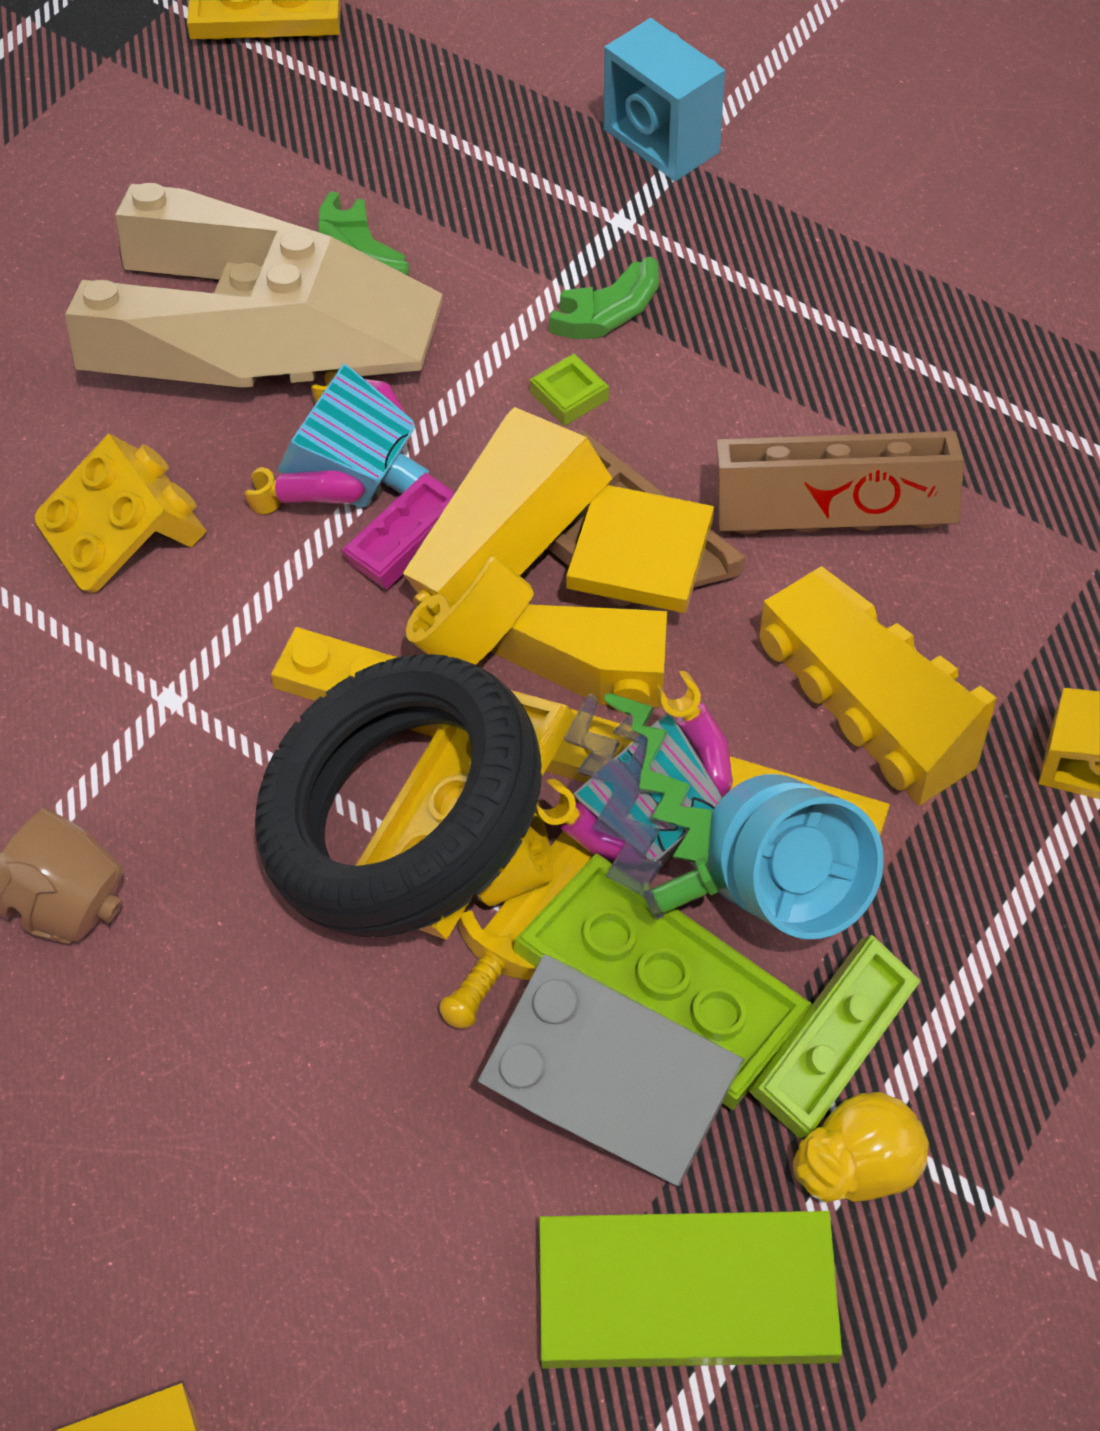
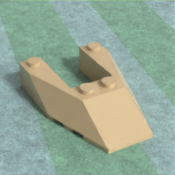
M156 183L130 184L115 214L124 270L220 279L214 293L120 284L109 280H82L65 313L75 370L243 388L253 387L256 380L255 377L290 374L291 383L313 381L316 371L340 369L343 363L360 376L422 370L443 304V294L331 236L186 189L162 187Z

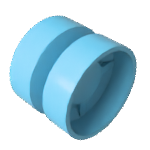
M764 774L747 779L732 788L715 807L712 819L709 869L717 884L719 893L731 903L780 931L801 939H822L847 929L864 914L872 903L880 886L883 873V847L874 823L858 806L792 777L780 774Z

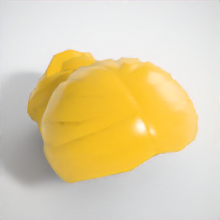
M882 1092L860 1093L843 1101L826 1118L821 1127L811 1132L805 1140L800 1141L799 1149L792 1163L796 1180L806 1188L811 1196L826 1203L841 1199L860 1202L898 1194L912 1188L925 1171L929 1141L922 1123L904 1101Z

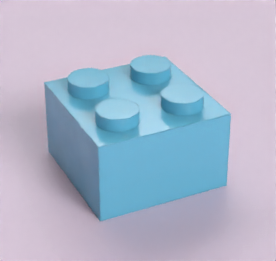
M649 18L604 46V130L676 182L720 152L725 69L719 66L713 59L708 58L682 40L676 33L669 31L654 19Z

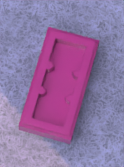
M425 472L341 550L347 562L387 590L403 575L404 570L456 492Z

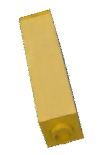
M514 407L506 415L404 570V576L417 592V595L413 598L415 605L418 607L422 601L436 594L443 595L455 604L472 584L490 556H496L520 576L613 479L588 438Z

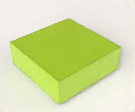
M574 353L529 379L530 393L563 426L609 400V386Z

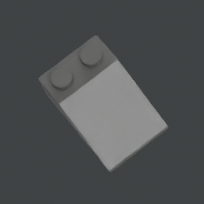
M544 954L478 1082L538 1116L676 1186H680L745 1059L571 965Z

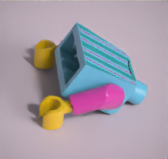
M344 363L339 370L327 371L324 375L326 386L317 384L311 386L315 406L290 441L277 469L282 474L275 479L273 473L267 468L260 467L253 471L251 480L257 490L248 489L244 492L251 510L257 514H269L278 509L281 503L295 502L353 504L357 507H366L382 482L402 494L425 472L428 474V469L401 453L415 428V424L406 415L390 385L383 381L364 379Z

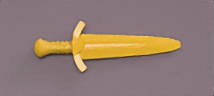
M564 831L550 846L553 863V879L550 882L507 900L484 929L478 924L472 910L462 913L459 918L458 928L468 947L479 960L460 987L449 996L442 998L440 1002V1013L443 1019L451 1026L466 1029L476 1023L480 1002L484 1000L486 994H488L501 974L515 979L531 980L536 967L513 951L515 939L594 856Z

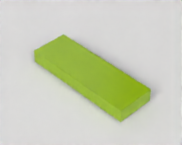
M873 935L860 939L750 1088L749 1092L798 1138L807 1137L825 1116L921 980Z

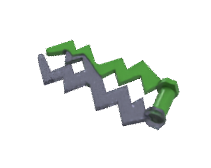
M612 693L605 695L604 699L608 705L628 716L613 731L614 735L639 743L629 763L612 759L620 744L618 740L588 732L598 705L596 696L589 694L563 739L565 742L592 751L577 770L579 774L610 782L615 786L613 795L593 826L595 831L626 842L606 877L644 897L656 920L664 917L666 912L708 893L713 895L719 892L709 869L713 811L683 806L690 785L654 772L651 769L652 763L668 734L667 730L646 726L654 708ZM641 791L664 795L652 818L689 830L673 857L674 859L694 862L697 866V869L655 888L651 886V882L664 863L643 858L659 834L660 829L627 818Z

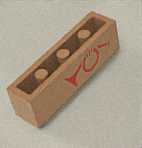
M956 431L716 439L719 531H734L740 534H755L762 530L774 529L815 532L821 528L853 527L858 530L868 531L875 530L881 526L912 525L928 529L941 524L960 523L964 458Z

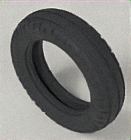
M436 654L397 657L356 672L354 678L353 676L347 677L326 692L327 696L324 698L320 696L301 714L300 722L295 721L279 743L278 748L280 749L275 750L260 785L256 804L255 836L258 844L257 848L265 871L279 894L298 913L310 921L335 932L359 937H386L407 933L408 930L411 932L440 921L441 916L445 918L472 901L471 897L474 894L478 896L498 877L500 874L499 869L501 867L505 868L522 843L521 838L525 837L532 822L541 789L542 764L535 729L522 703L502 681L483 668L455 657ZM446 724L458 727L468 733L471 742L472 760L467 781L451 811L428 836L403 853L373 864L354 866L331 860L325 843V826L328 812L342 782L362 758L389 738L420 726Z

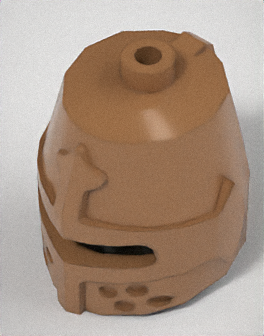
M42 807L40 811L33 815L19 829L0 853V916L9 919L16 912H19L21 915L20 927L35 937L69 945L72 941L79 942L93 929L100 919L109 923L119 911L123 900L116 897L115 893L121 876L124 873L123 866L86 830L51 809Z

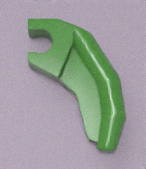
M330 191L320 206L319 233L331 236L408 276L410 266L405 261V256L373 239L367 225L365 200L357 198L352 208L341 210L339 193Z
M646 257L642 262H633L616 282L607 288L593 291L592 287L562 290L560 294V312L553 310L549 317V333L571 339H594L608 334L644 311L659 288L658 261L652 257Z

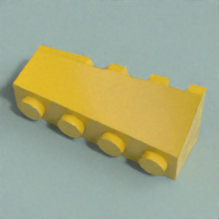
M822 566L763 601L759 636L767 654L777 662L782 661L798 677L805 694L817 704L822 703L839 721L841 730L846 738L855 746H863L880 764L884 777L892 787L899 791L904 790L918 806H921L977 769L997 697L981 685L971 692L955 680L958 678L957 667L941 655L929 661L916 651L914 635L898 623L887 628L877 621V613L872 603Z

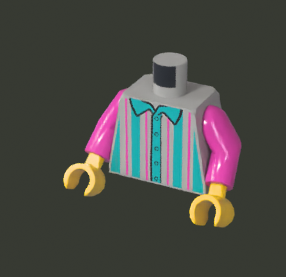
M679 671L688 686V690L683 697L679 699L667 698L661 686L658 684L656 687L657 697L667 713L651 727L667 730L668 734L652 763L651 769L654 772L690 785L683 806L714 811L717 804L730 791L733 784L728 742L706 705L700 702L701 694L693 677L686 671ZM641 735L573 794L562 782L556 779H548L547 782L560 793V801L558 805L549 810L542 809L537 804L535 813L544 822L550 825H560L566 834L593 855L597 853L605 859L631 867L642 866L649 861L660 867L664 866L674 858V853L689 831L652 818L664 795L643 792L639 789L648 739ZM575 797H576L581 803H576ZM690 862L697 869L696 863Z

